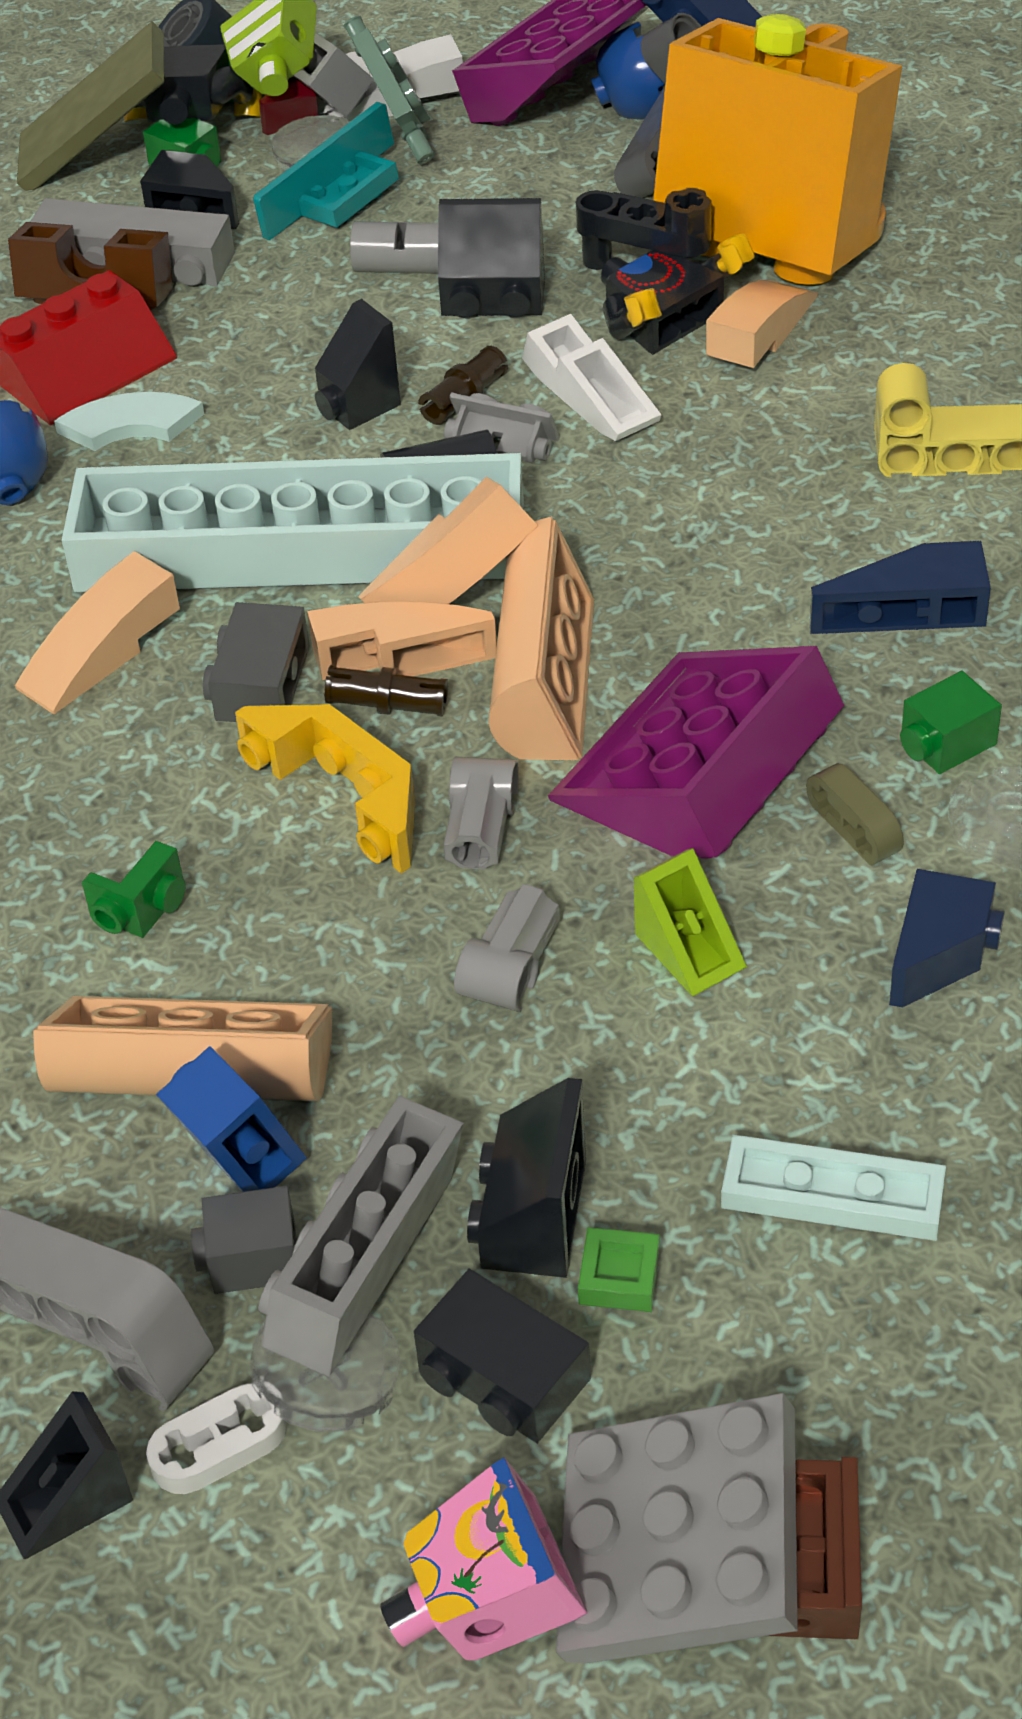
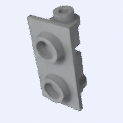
M456 393L450 394V400L457 418L456 420H447L444 429L445 439L488 429L493 441L495 436L501 437L497 448L498 454L521 453V460L529 463H534L536 459L546 461L551 452V440L559 441L560 439L552 414L533 404H521L520 406L504 404L479 393H474L470 396Z

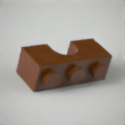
M25 222L8 238L15 297L33 298L34 302L43 304L48 298L61 295L86 282L90 277L108 270L136 288L150 310L155 307L157 308L173 290L168 232L119 229L104 245L105 265L93 264L79 253L75 244L73 225Z

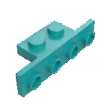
M374 103L254 195L253 202L263 238L267 240L273 239L301 216L337 228L370 201L379 197L384 190L399 179L396 162L378 157L394 145L386 104Z

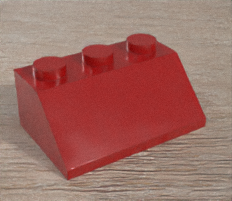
M110 270L96 274L86 282L61 295L52 296L43 304L17 317H11L0 325V386L50 426L55 424L54 421L65 413L91 401L104 398L177 359L175 351L140 292Z

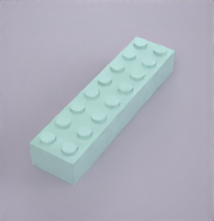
M521 453L76 468L62 536V545L73 591L86 592L106 572L133 551L172 573L176 589L372 583L438 514L446 518L485 477L500 484L524 510ZM507 556L480 580L504 579Z

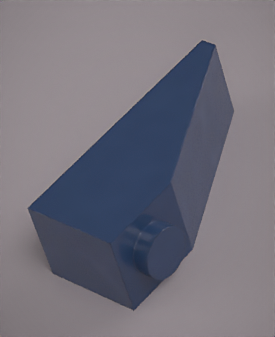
M982 542L922 543L811 587L810 634L986 627L991 586Z

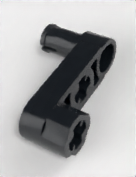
M698 188L672 191L667 195L665 203L617 192L611 193L594 190L582 193L577 197L575 205L577 232L582 236L583 265L593 270L603 269L606 262L612 258V241L679 257H697L706 253L711 246L712 200L706 196L705 191Z

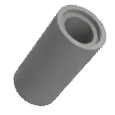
M354 221L350 240L353 271L438 274V223Z

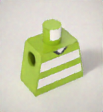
M253 0L220 26L231 67L235 73L261 94L279 96L286 92L288 79L307 66L313 58L316 3L312 0Z

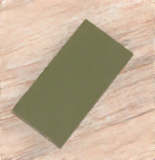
M153 21L20 133L17 184L22 189L28 191L39 188L164 83V32Z

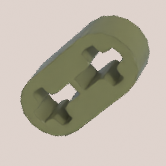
M836 763L807 779L806 789L811 806L869 865L872 866L902 850L904 845L903 833L893 812L845 765Z

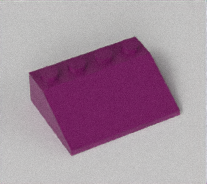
M642 0L549 1L452 70L470 122H491L494 126H501L515 120L519 109L543 99L546 96V89L570 79L573 76L572 70L579 65L594 61L597 58L600 47L611 35L631 25L649 7Z
M817 646L678 652L550 792L548 798L558 805L670 856H675L687 849L693 848L697 857L703 859L718 857L730 847L732 839L751 816L762 809L767 797L782 779L795 769L796 763L813 742L826 732L828 724L844 707V703Z

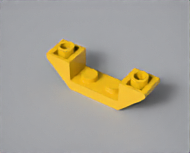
M330 704L244 706L235 712L240 737L237 741V747L244 761L252 769L260 770L271 762L273 775L281 780L316 757L320 766L327 773L336 775L340 772L351 780L362 799L355 803L359 831L356 834L359 847L366 857L372 862L379 864L391 855L393 868L401 874L411 867L415 795L412 769L409 762Z

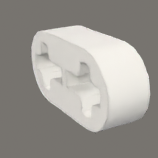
M244 1384L166 1422L154 1432L148 1441L146 1455L153 1479L162 1489L168 1492L188 1494L200 1490L269 1454L279 1446L286 1432L287 1422L280 1397L273 1389L262 1384ZM251 1409L257 1417L262 1416L264 1427L252 1433L246 1425L240 1426L239 1414ZM183 1444L189 1452L193 1451L195 1459L193 1465L182 1469L177 1461H172L170 1452L173 1447Z

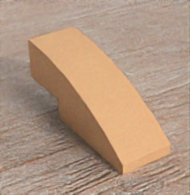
M758 280L748 283L722 302L706 320V355L754 368L767 350L777 351L818 297V292L772 280Z
M485 477L446 518L438 514L358 597L364 603L429 602L450 604L509 555L538 525L500 484Z
M133 551L88 589L55 625L16 682V690L52 714H56L139 654L141 651L138 639L180 610L173 574Z
M372 602L307 611L312 648L322 680L329 676L327 671L330 665L337 666V668L362 671L380 668L381 671L382 667L395 668L397 675L418 676L496 658V629L492 611L429 602Z

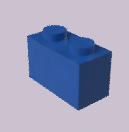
M211 1046L205 1049L196 1059L180 1067L172 1077V1080L156 1094L204 1152L242 1192L276 1187L307 1159L260 1096Z

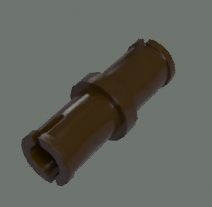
M491 345L484 347L480 350L479 354L467 363L454 365L446 371L444 380L420 396L418 404L425 405L420 408L423 417L432 424H441L447 420L448 416L455 412L450 400L451 393L470 396L474 393L483 394L484 388L507 373L508 365L500 366L507 361L506 356L500 349Z
M332 665L328 668L329 676H326L325 703L333 704L334 702L377 707L378 714L390 715L391 709L436 714L443 717L445 710L443 703H446L448 698V679L397 675L395 668L382 667L381 672L337 668V666Z

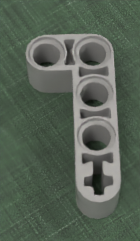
M0 1207V1310L101 1351L117 1378L128 1391L133 1392L137 1387L162 1402L158 1409L161 1411L167 1410L214 1352L210 1339L177 1284L166 1273L147 1261Z

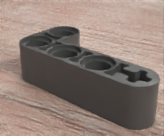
M676 14L647 32L641 40V52L644 60L664 83L666 82L669 44L702 27L689 14ZM665 87L616 165L614 179L617 188L622 194L645 198L654 193Z

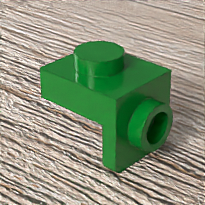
M155 841L120 883L90 872L82 881L90 917L100 928L112 934H118L124 930L141 938H144L164 912L170 914L179 907L186 889L177 848L159 841Z

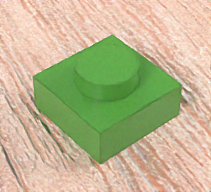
M587 1227L578 1284L579 1305L652 1312L660 1253V1234Z

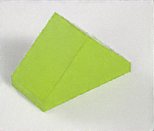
M693 848L687 849L633 877L635 935L691 996L699 994L747 967Z

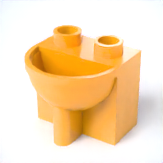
M717 18L669 44L653 201L665 203L667 195L672 191H680L686 188L701 189L712 200L711 246L702 255L712 257L718 254L717 246L721 242L734 235L744 233L754 253L775 259L773 270L780 278L793 283L807 285L822 284L830 281L837 270L877 242L883 233L886 209L882 202V191L902 65L846 51L849 31L842 26L827 23L808 26L806 28L803 51L791 56L770 55L757 50L754 44L755 27Z

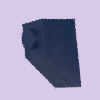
M922 869L916 870L893 963L889 1005L903 1008L979 971L985 948L998 950L1005 911L993 909L996 882Z

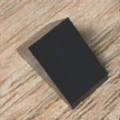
M72 1391L0 1489V1514L23 1559H28L133 1501L118 1452L84 1392Z

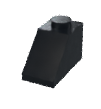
M161 150L140 180L145 207L226 214L230 217L231 229H237L239 225L234 186L206 155Z
M363 299L352 303L315 366L318 391L315 392V401L324 418L327 420L335 418L350 431L401 405L393 323Z

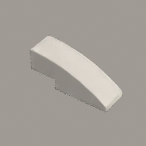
M451 34L422 41L393 52L419 99L459 91L452 70L461 65L463 60ZM375 81L367 89L363 101L353 108L348 117H345L335 109L326 112L332 127L347 125L376 102L386 104L388 116H393Z
M572 314L527 333L522 356L523 361L543 384L601 434L617 441L660 421L661 413L606 341L601 338L592 342Z

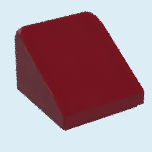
M294 77L288 79V88L283 94L279 96L265 95L259 100L262 133L266 135L319 125L316 94Z

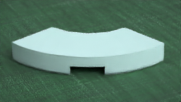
M133 392L91 401L65 413L56 419L54 423L58 434L96 451L111 442L130 437H154L170 442L205 414L203 403L190 397L165 392Z

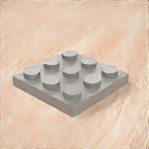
M783 1393L568 1434L561 1555L587 1614L557 1627L556 1653L565 1662L594 1663L798 1631L795 1408Z

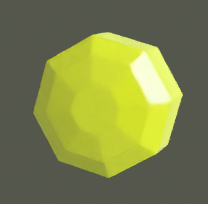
M785 14L763 16L756 20L755 47L757 50L770 55L791 56L801 53L804 49L806 35L805 24L800 19Z

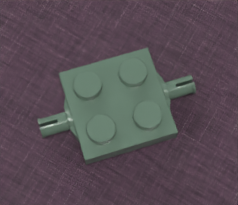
M361 16L350 18L345 22L344 28L356 47L355 52L357 56L362 57L395 120L403 130L401 133L402 139L408 143L418 164L430 161L434 158L435 152L427 141L430 137L423 125L430 118L419 97L411 87L399 60L385 38L379 42L374 39L369 29L365 27Z

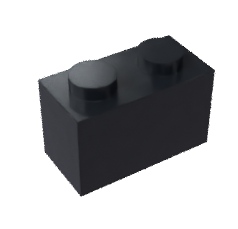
M470 1268L413 1331L419 1372L426 1383L443 1396L453 1397L458 1392L478 1405V1410L483 1419L493 1429L506 1436H513L518 1431L538 1444L591 1380L589 1342Z

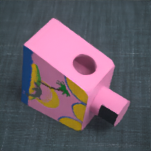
M505 1457L491 1465L407 1532L403 1545L417 1582L380 1604L387 1626L402 1647L409 1645L437 1628L465 1660L475 1661L587 1614L536 1496Z

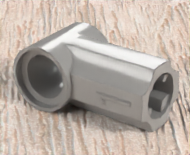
M459 756L453 758L449 783L451 811L444 841L446 861L454 863L459 868L486 869L491 865L498 864L507 815H514L511 805V794H518L519 768L517 760Z
M522 884L519 889L508 891L482 939L471 938L464 946L455 972V992L465 997L521 1012L523 1007L518 1006V1003L527 987L534 988L538 973V960L560 920L559 905L549 899L543 889Z

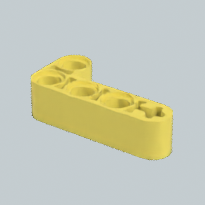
M909 363L894 364L885 369L879 376L876 391L874 432L879 470L884 476L891 477V473H912V476L947 475L946 472L967 471L968 475L1002 474L1001 470H1022V404L931 407L926 374L920 367Z

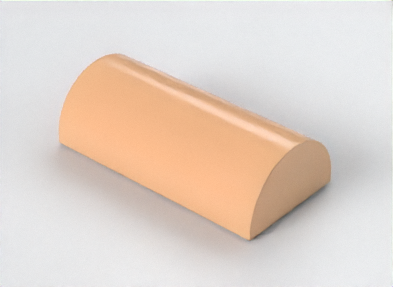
M551 516L535 521L538 527L507 555L489 711V727L496 742L506 752L518 759L579 760L583 755L594 598L556 520H553Z
M72 996L33 1030L37 1074L42 1087L49 1092L156 1095L172 1080V1077L180 1067L196 1059L205 1049L211 1046L261 1099L320 1101L324 1092L331 1050L332 1007H329L328 1004Z

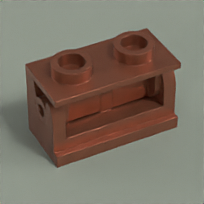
M841 1457V1461L797 1459L795 1464L798 1631L768 1636L858 1639L862 1610L857 1457Z

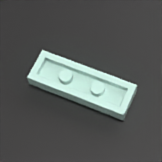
M732 1135L721 1190V1208L937 1241L946 1165Z

